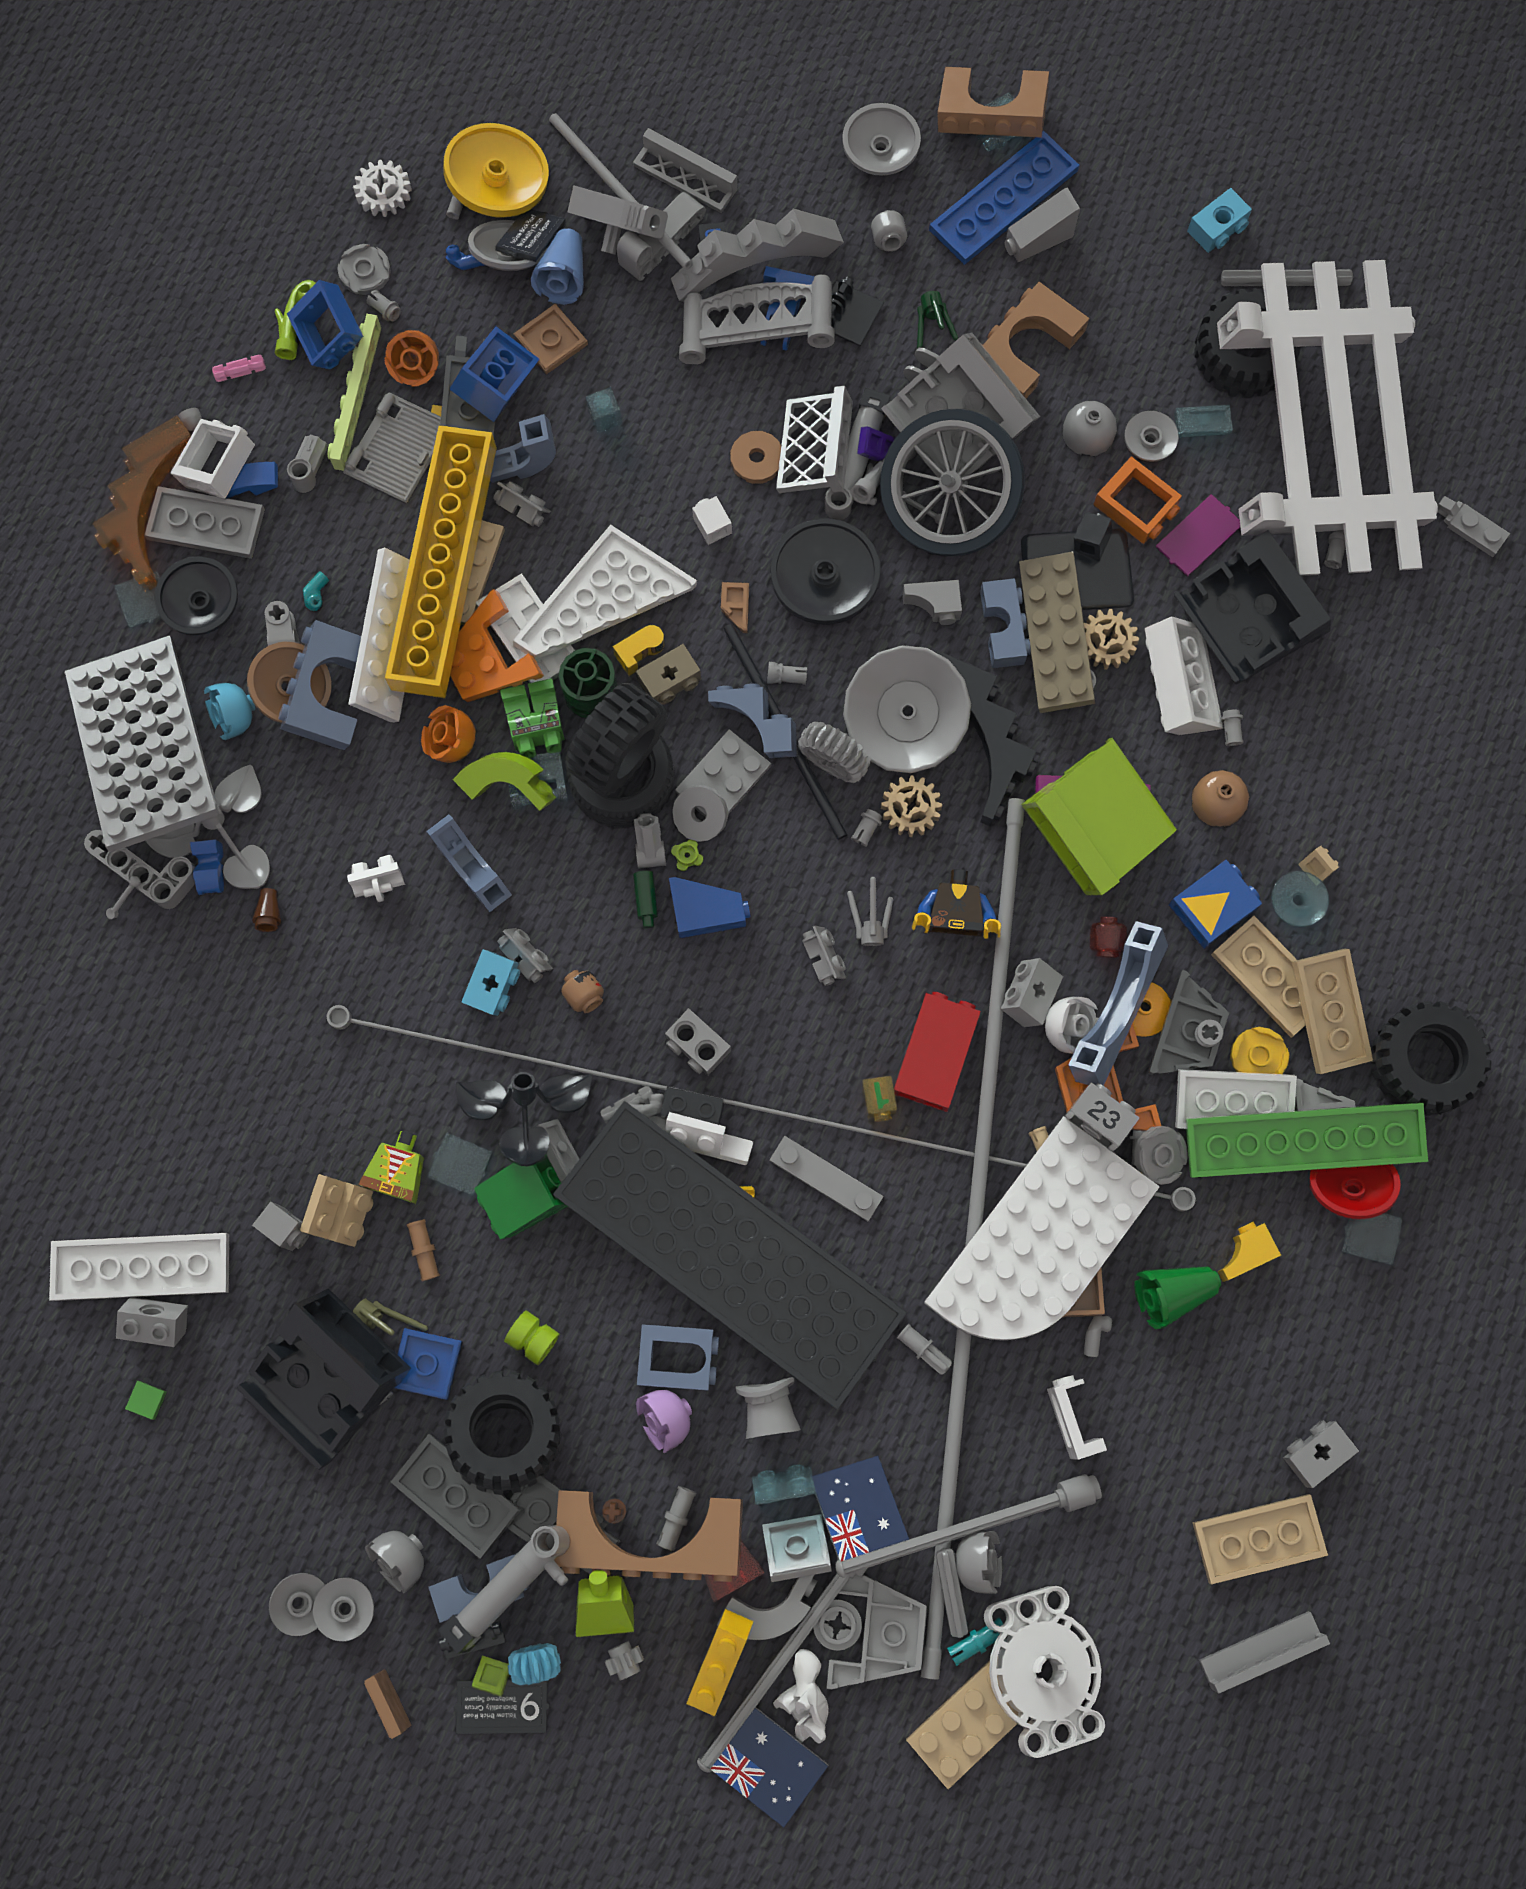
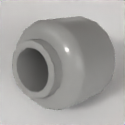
M887 210L881 212L872 220V234L875 245L879 249L895 251L906 242L907 231L904 218L900 213Z

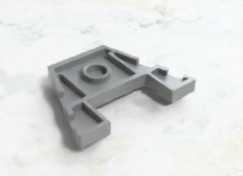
M855 1574L853 1578L850 1577L838 1594L867 1597L862 1661L857 1663L830 1659L827 1689H835L921 1670L927 1605L865 1575L860 1577Z

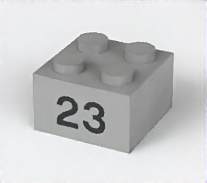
M1091 1082L1064 1117L1113 1152L1123 1142L1139 1120V1117L1135 1115L1136 1110L1124 1101L1119 1103L1113 1099L1111 1091L1099 1083L1094 1085Z

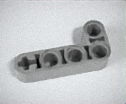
M682 192L663 210L668 214L665 232L678 245V240L680 238L683 239L703 219L706 208L689 194ZM627 231L617 244L619 265L639 281H642L645 278L644 275L646 273L649 274L662 261L661 257L663 255L666 257L669 254V251L657 238L644 234L638 236L633 231Z
M101 830L91 831L85 838L84 845L86 850L128 883L133 876L140 878L142 874L149 873L148 879L135 888L164 909L176 907L195 885L193 871L196 866L185 857L178 856L173 858L159 873L127 848L106 853L97 847L99 843L105 844ZM127 857L126 864L118 867L119 860ZM189 867L188 873L185 876L178 877V873L182 868ZM164 890H171L167 898L160 899V895Z

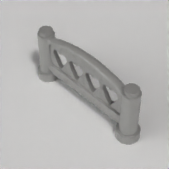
M817 275L810 285L787 282L752 284L734 288L707 299H702V296L698 293L687 294L684 300L683 343L679 347L680 361L685 364H701L706 358V348L808 335V343L816 348H826L833 345L835 330L831 327L832 283L827 275ZM800 298H805V304L797 316L793 317L785 307L786 302L791 299L797 301ZM773 302H780V306L770 320H767L759 310L760 306L764 303L771 305ZM755 306L744 324L734 314V310L737 307ZM723 309H729L721 325L716 327L709 318V313L713 310L720 312Z

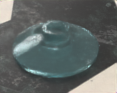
M1304 871L1287 873L1276 882L1272 890L1271 899L1276 914L1290 925L1299 927L1312 925L1319 921L1327 911L1329 904L1328 891L1323 882L1311 873ZM1300 897L1303 902L1302 905L1294 904L1293 898Z

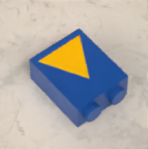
M1225 860L1173 898L1169 906L1205 949L1256 911L1262 903L1258 892L1252 886L1248 887L1244 882L1238 867L1234 864L1230 865Z

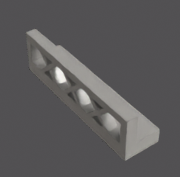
M649 128L644 133V147L634 160L633 166L681 192H686L697 201L722 213L737 191V175ZM650 153L658 157L659 164L649 166L642 161ZM674 166L680 169L681 176L672 178L667 176L664 170ZM697 178L702 181L703 188L693 190L688 187L686 180ZM719 190L726 195L720 203H717L710 199L708 192Z
M1308 1611L1200 1659L1199 1662L1211 1689L1219 1694L1325 1647L1330 1642L1327 1635L1320 1633L1311 1612Z

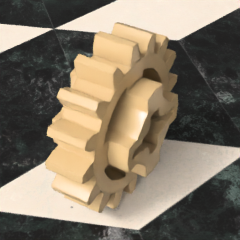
M1112 609L1108 610L1107 615L1098 610L1096 618L1089 615L1087 623H1084L1089 659H1095L1093 666L1096 667L1101 662L1104 664V669H1108L1110 663H1113L1115 668H1119L1121 660L1124 663H1128L1130 655H1134L1137 649L1135 645L1139 641V637L1134 635L1138 629L1137 627L1129 626L1132 621L1131 618L1125 621L1122 619L1123 612L1120 611L1117 616H1114ZM1110 632H1113L1112 639L1104 646L1105 638L1109 636Z
M913 775L910 776L909 782H905L900 777L899 785L896 786L891 783L889 785L890 792H884L883 799L886 801L881 803V809L888 810L883 814V820L891 819L889 828L899 827V835L904 830H907L909 837H913L914 831L918 830L922 836L925 832L924 827L932 830L934 827L932 820L939 821L940 814L936 811L942 809V803L936 801L940 799V793H932L934 784L932 783L926 787L924 785L925 778L923 777L919 782H915ZM912 790V791L907 792V793H905V794H904V793H901V792H903V791ZM922 794L928 799L929 804L924 802ZM916 797V806L907 815V807ZM893 806L900 811L901 818L895 814ZM918 818L922 819V820L919 821V822L910 823L911 821H913V820H915V819H918Z

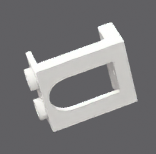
M1072 1375L1052 1381L1054 1387L1047 1389L1070 1459L1078 1460L1106 1451L1103 1438H1093L1083 1442L1066 1392L1068 1388L1084 1384L1083 1379L1075 1380Z

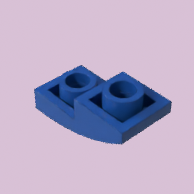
M275 462L244 464L226 498L248 490L254 495H258L277 488L278 465Z

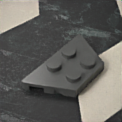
M1182 970L1179 974L1148 1071L1150 1075L1178 1072V1069L1197 1070L1213 1066L1220 1041L1212 1047H1204L1196 1041L1194 1033L1198 1025L1205 1020L1217 1021L1224 1031L1229 1012L1220 1003L1215 1002L1206 989L1197 985L1185 970ZM1203 1027L1202 1030L1205 1031L1202 1034L1205 1039L1211 1037L1215 1040L1216 1037L1213 1036L1215 1033L1214 1029L1210 1028L1207 1030Z

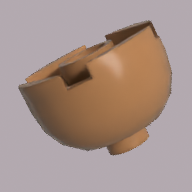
M1224 770L1213 771L1201 778L1192 792L1193 811L1200 820L1210 826L1225 827L1234 824L1242 817L1248 806L1249 793L1247 786L1233 772Z

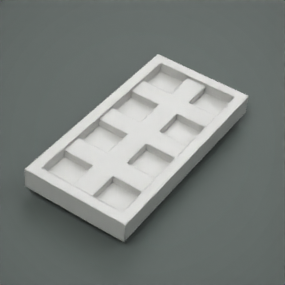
M522 573L496 589L500 593L509 612L490 625L515 662L527 654L513 646V640L543 605ZM486 596L476 601L477 607H479ZM569 645L536 660L544 676L537 680L530 679L528 680L529 683L558 678L560 665L566 656L575 651L573 647Z

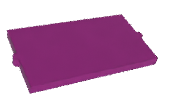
M1211 494L1156 545V548L1169 559L1170 564L1176 565L1188 577L1241 528L1240 520L1230 512L1229 506L1225 507Z

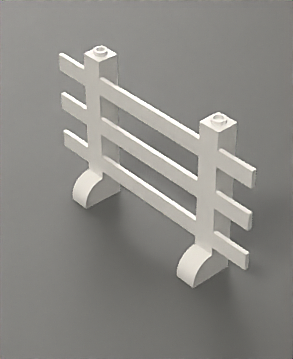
M1366 260L1363 262L1368 308L1340 309L1335 261L1314 262L1312 264L1317 310L1289 311L1284 263H1263L1261 270L1266 311L1261 312V306L1257 303L1238 302L1217 322L1220 349L1271 348L1288 499H1283V495L1279 493H1259L1240 507L1241 535H1261L1267 530L1271 534L1292 533L1296 569L1300 576L1320 574L1315 532L1344 530L1349 573L1372 571L1367 529L1395 528L1399 569H1421L1422 560L1417 526H1425L1437 519L1438 506L1434 500V492L1413 493L1395 346V343H1402L1414 333L1415 319L1412 317L1411 307H1391L1385 260ZM1372 344L1390 494H1362L1345 345ZM1322 346L1340 497L1311 498L1294 347Z

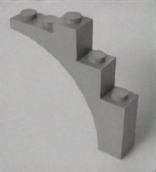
M792 209L776 225L753 219L737 235L714 229L697 245L699 253L691 259L693 262L689 269H680L671 278L679 301L684 302L687 294L699 293L714 282L738 270L772 259L791 256L825 258L844 242L835 220Z

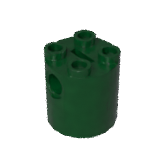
M582 648L575 650L566 656L560 665L559 680L567 707L581 718L587 719L594 711V708L604 700V697L618 686L611 660L606 654L597 649Z

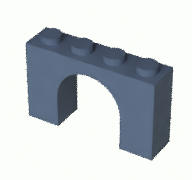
M317 620L314 621L310 628L306 626L301 642L305 643L303 653L298 652L293 667L298 669L295 679L290 678L286 694L290 695L288 704L283 703L278 717L279 720H282L281 730L342 750L350 746L357 719L322 706L312 693L310 679L313 670L324 664H337L355 670L361 636Z

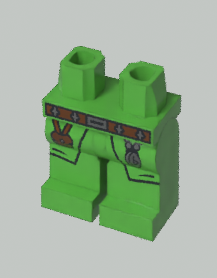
M552 678L528 683L534 713L531 712L525 685L500 690L516 751H519L520 755L527 758H534L536 756L535 747L545 744L547 753L560 752L562 750V740L565 739Z

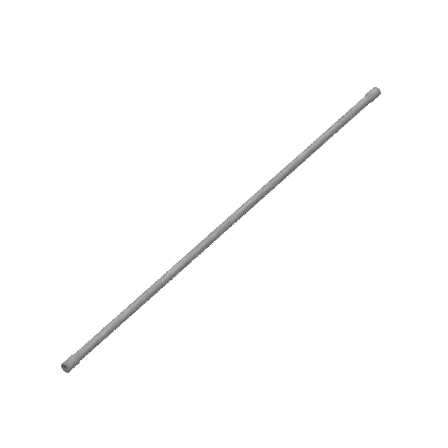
M1012 798L1008 801L1007 835L998 921L1001 923V936L998 938L996 935L965 1247L983 1223L1003 1020L1001 1007L1005 1000L1020 837L1025 811L1021 805L1025 800ZM958 1328L937 1531L953 1526L971 1334ZM951 1541L935 1546L926 1644L923 1649L921 1677L927 1679H939L942 1654L941 1638L945 1602L936 1552L942 1548L950 1549Z

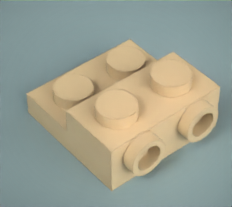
M318 1174L300 1231L355 1247L357 1240L361 1239L364 1234L362 1224L366 1212H369L373 1206V1191Z

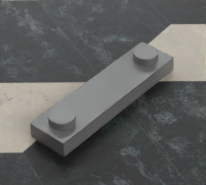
M786 1136L783 1137L769 1160L869 1222L884 1197Z

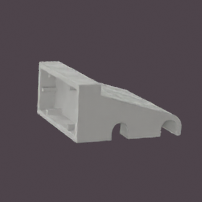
M973 333L963 334L937 357V360L930 367L923 370L890 403L881 408L900 432L916 419L931 412L945 409L971 410L997 422L1010 435L1012 440L1040 417ZM963 431L942 432L951 470L954 469ZM968 432L959 471L987 443L984 439ZM933 435L922 442L919 447L946 472L947 469L938 435ZM992 447L965 473V476L975 473L996 455ZM915 449L934 474L940 478L941 474Z

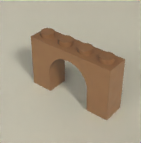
M945 67L938 107V132L1042 137L1048 97L1049 71L1023 70L1018 96L1006 105L988 107L978 104L970 97L971 68Z
M1040 282L1033 289L1028 288L1020 299V304L1016 308L1012 306L1004 317L1005 321L1000 326L995 325L988 334V340L983 344V347L1026 399L1037 387L1040 374L1014 355L1009 345L1010 339L1019 331L1039 329L1045 331L1070 349L1084 334L1089 321L1086 315Z

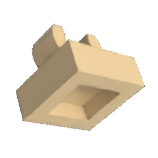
M1322 846L1316 848L1298 864L1316 886L1339 868L1338 862L1334 861L1329 856V851Z

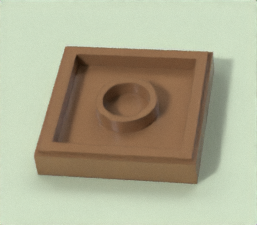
M556 304L513 333L514 338L520 345L539 358L537 365L546 375L588 345L585 337Z
M385 1669L365 1680L364 1684L389 1738H395L412 1726Z

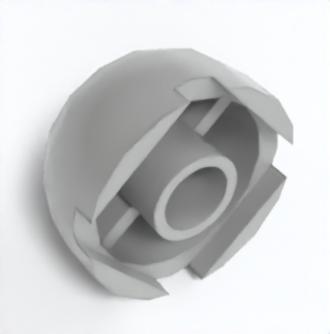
M1084 401L1075 405L1068 412L1063 424V439L1072 451L1080 455L1097 456L1104 453L1112 445L1117 432L1116 418L1113 412L1103 403L1097 401Z
M993 1530L980 1531L965 1536L958 1544L957 1553H954L960 1582L966 1588L977 1593L996 1594L998 1591L994 1587H1000L1002 1556L997 1558L994 1545L1000 1544L997 1533Z
M389 1531L382 1533L365 1546L370 1560L374 1562L378 1559L377 1563L382 1569L380 1573L397 1591L407 1592L421 1577L424 1569V1558L420 1550L423 1549V1545L415 1535L411 1534L408 1537L400 1531Z

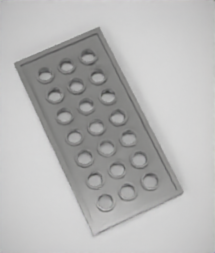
M170 636L65 671L105 846L110 853L219 815L177 653ZM150 665H156L153 671L145 672L146 668ZM130 674L128 679L119 681L122 675ZM103 683L100 689L92 690L96 684ZM162 686L160 691L150 693L154 687ZM129 695H135L132 701L124 702L125 698ZM109 704L104 711H97L101 705ZM168 707L163 714H156L158 709ZM141 716L138 722L129 724L133 717ZM114 725L110 732L102 733L105 727ZM173 728L170 735L161 736L164 730ZM143 737L146 738L143 744L138 746L134 745L138 739ZM120 747L118 752L108 755L110 749ZM179 750L177 756L167 758L171 751ZM152 759L149 766L140 767L143 761ZM125 769L121 776L113 777L115 771ZM185 772L180 780H172L175 774ZM150 782H158L155 788L145 790ZM131 791L127 798L118 799L122 792ZM183 795H191L188 801L178 803V800ZM163 804L160 811L151 812L155 805ZM136 813L133 820L124 822V818L128 814Z

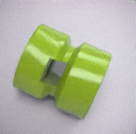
M525 1310L507 1333L504 1342L517 1351L524 1349L525 1357L539 1365L557 1342L560 1333L547 1324L540 1326V1319Z

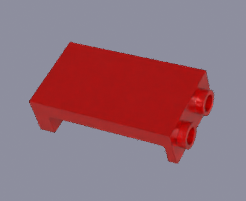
M932 992V995L925 994L892 1094L947 1112L981 1011L976 1010V1006L969 1002L959 1001L958 1004L949 1001V997L942 993Z

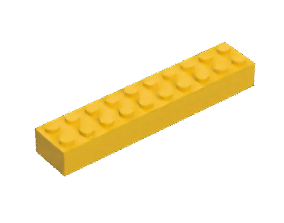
M438 426L385 674V680L392 691L441 698L446 697L497 449L492 432Z

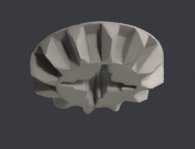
M833 1600L813 1629L816 1638L823 1646L839 1651L851 1647L858 1640L862 1629V1622L857 1609L852 1604L844 1600ZM840 1611L842 1622L849 1626L850 1629H840L838 1634H836V1638H833V1627L828 1623H824V1621L835 1620Z

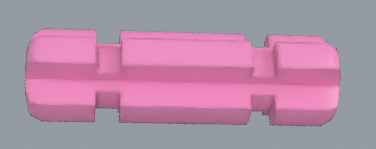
M262 355L251 356V360L244 358L228 362L224 367L223 364L214 366L212 372L215 380L221 382L227 380L229 376L232 379L251 374L252 370H255V372L263 371L266 369Z

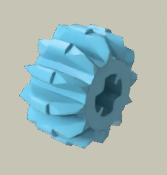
M549 1643L520 1648L513 1651L508 1657L509 1675H511L512 1682L518 1685H530L548 1681L550 1678H555L560 1672L561 1661L557 1647Z

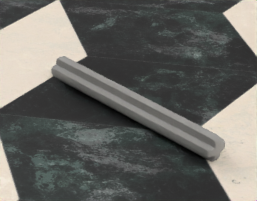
M1223 270L1221 285L1263 286L1262 270ZM1285 270L1286 286H1314L1313 270ZM1336 270L1337 286L1351 285L1353 279L1352 270Z

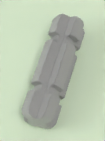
M645 1086L638 1090V1094L635 1095L633 1092L615 1102L614 1107L611 1108L609 1105L602 1109L600 1113L605 1123H608L624 1100L629 1104H649V1096L654 1094L651 1088Z

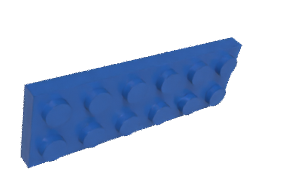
M1043 131L1042 137H1035L934 220L929 226V231L965 265L1008 230L1010 226L1015 224L1078 172L1079 164Z

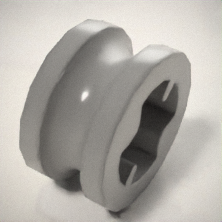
M1205 1020L1196 1028L1194 1033L1195 1039L1201 1046L1212 1047L1222 1039L1223 1028L1215 1020ZM1205 1027L1207 1030L1213 1028L1215 1040L1211 1037L1205 1039L1202 1035L1205 1031L1202 1028Z

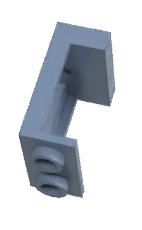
M642 1324L637 1385L709 1391V1386L716 1383L717 1367H712L711 1361L712 1354L718 1355L719 1337H714V1331L710 1329ZM654 1341L699 1345L706 1354L705 1365L697 1373L691 1374L652 1371Z

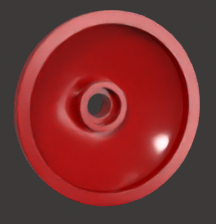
M1393 1164L1310 1170L1309 1176L1310 1188L1319 1203L1329 1211L1351 1219H1368L1387 1212L1397 1201L1401 1186L1398 1171Z

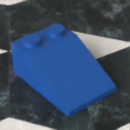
M495 327L461 368L450 390L494 422L538 363L539 358L498 327Z

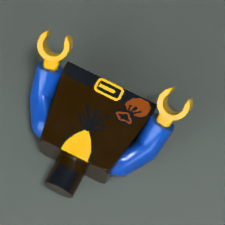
M961 869L951 870L950 883H939L938 889L931 890L918 907L912 925L913 930L918 925L925 928L924 933L935 932L979 937L982 935L984 926L985 939H988L989 932H995L998 938L1001 936V923L996 919L990 902L984 894L980 893L978 886L967 885L968 871Z

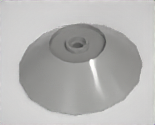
M902 645L878 652L858 668L846 689L843 716L849 737L862 745L872 763L887 771L914 773L937 766L956 751L968 730L971 701L965 679L948 659L928 648ZM912 707L913 714L905 716L903 714L904 708Z

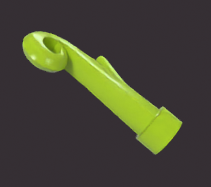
M305 280L295 286L286 305L284 316L278 308L275 309L279 326V339L276 342L275 355L281 359L294 360L296 358L298 349L296 342L297 334L287 313L316 284L314 281Z

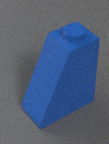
M669 878L679 938L746 927L745 918H750L748 901L742 902L741 893L681 878Z

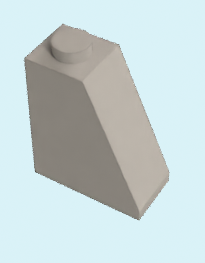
M1068 187L1008 228L1005 247L1008 254L1014 255L1017 262L1074 236L1080 208Z

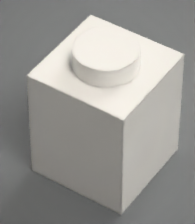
M717 496L711 499H703L692 508L693 519L708 545L732 534L731 521Z

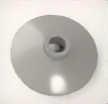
M1157 411L1138 413L1128 422L1124 433L1125 443L1129 451L1137 458L1150 462L1160 461L1170 456L1175 450L1179 438L1178 429L1172 419ZM1152 437L1155 442H1147L1145 438Z
M297 1573L283 1579L273 1590L269 1601V1614L273 1624L281 1632L291 1636H302L316 1630L318 1627L313 1617V1605L318 1592L325 1584L318 1577L308 1573ZM296 1597H301L302 1604L298 1607H293V1600Z
M338 1578L327 1583L318 1592L313 1605V1617L316 1626L323 1635L335 1641H349L360 1636L369 1627L374 1615V1601L370 1591L363 1583L352 1578ZM343 1603H348L351 1606L349 1614L341 1612L340 1607Z

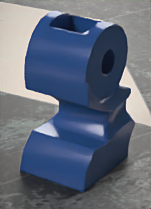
M217 840L190 842L192 855L198 858V865L193 871V879H195L198 894L223 893L224 876L222 870L224 866L221 863L223 844Z

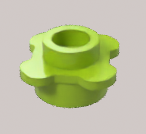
M688 840L672 847L671 853L676 857L678 862L677 868L680 871H686L688 867L693 865L699 866L703 862V856L698 853V844L694 840ZM686 853L690 854L688 858L685 857Z

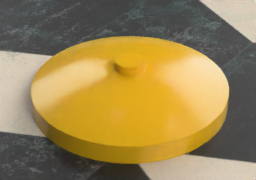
M483 123L470 126L453 137L444 155V178L451 193L463 205L480 214L492 217H511L525 213L538 204L546 191L549 176L546 157L532 138L516 128L497 123Z

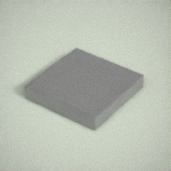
M821 1514L762 1525L771 1582L832 1571Z

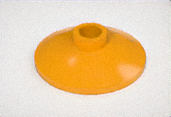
M1152 982L1143 999V1002L1149 1004L1150 1010L1143 1011L1139 1008L1133 1021L1136 1036L1147 1037L1161 1032L1171 1002L1169 996L1160 986Z

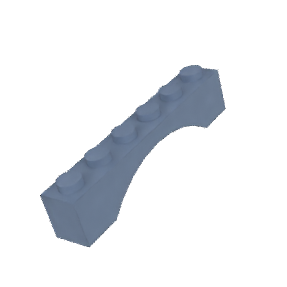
M1135 922L1125 943L1119 973L1107 1005L1094 1027L1079 1041L1068 1064L1076 1082L1086 1085L1092 1082L1094 1085L1099 1083L1104 1086L1168 947L1161 927Z

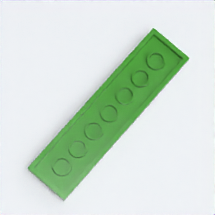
M1421 1102L1186 1119L1190 1177L1192 1178L1428 1162L1424 1103Z

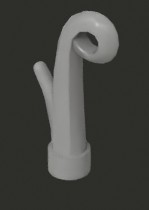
M916 451L912 453L909 460L916 456ZM884 459L880 460L874 467L872 463L867 465V472L864 478L859 479L851 489V495L854 500L861 504H866L875 495L876 489L880 485Z

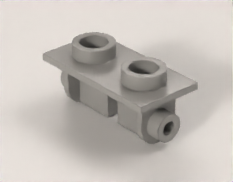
M509 481L508 484L497 483L503 489L501 491L498 490L493 497L496 500V504L513 514L519 505L521 508L517 517L531 526L536 525L539 527L544 520V517L541 516L542 513L551 512L544 507L545 501L532 494L530 498L522 493L523 488L512 481Z
M813 926L815 934L813 930L804 933L802 942L810 959L819 955L821 957V960L812 964L819 981L823 982L824 986H828L835 982L834 978L846 979L843 972L846 970L842 958L836 955L832 945L835 942L832 934L828 929L825 930V927Z
M517 928L505 929L503 931L505 935L497 941L500 945L499 949L513 961H516L519 956L522 958L518 969L528 981L532 980L536 983L543 977L540 972L553 969L548 963V957L530 944V938L524 931Z

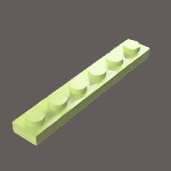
M366 314L365 322L361 323L359 327L364 337L359 341L358 347H355L353 350L352 359L354 365L352 371H348L346 384L348 388L346 395L341 397L340 419H336L334 424V442L330 443L328 447V459L331 460L336 470L344 471L345 462L349 457L381 332V325L377 315Z

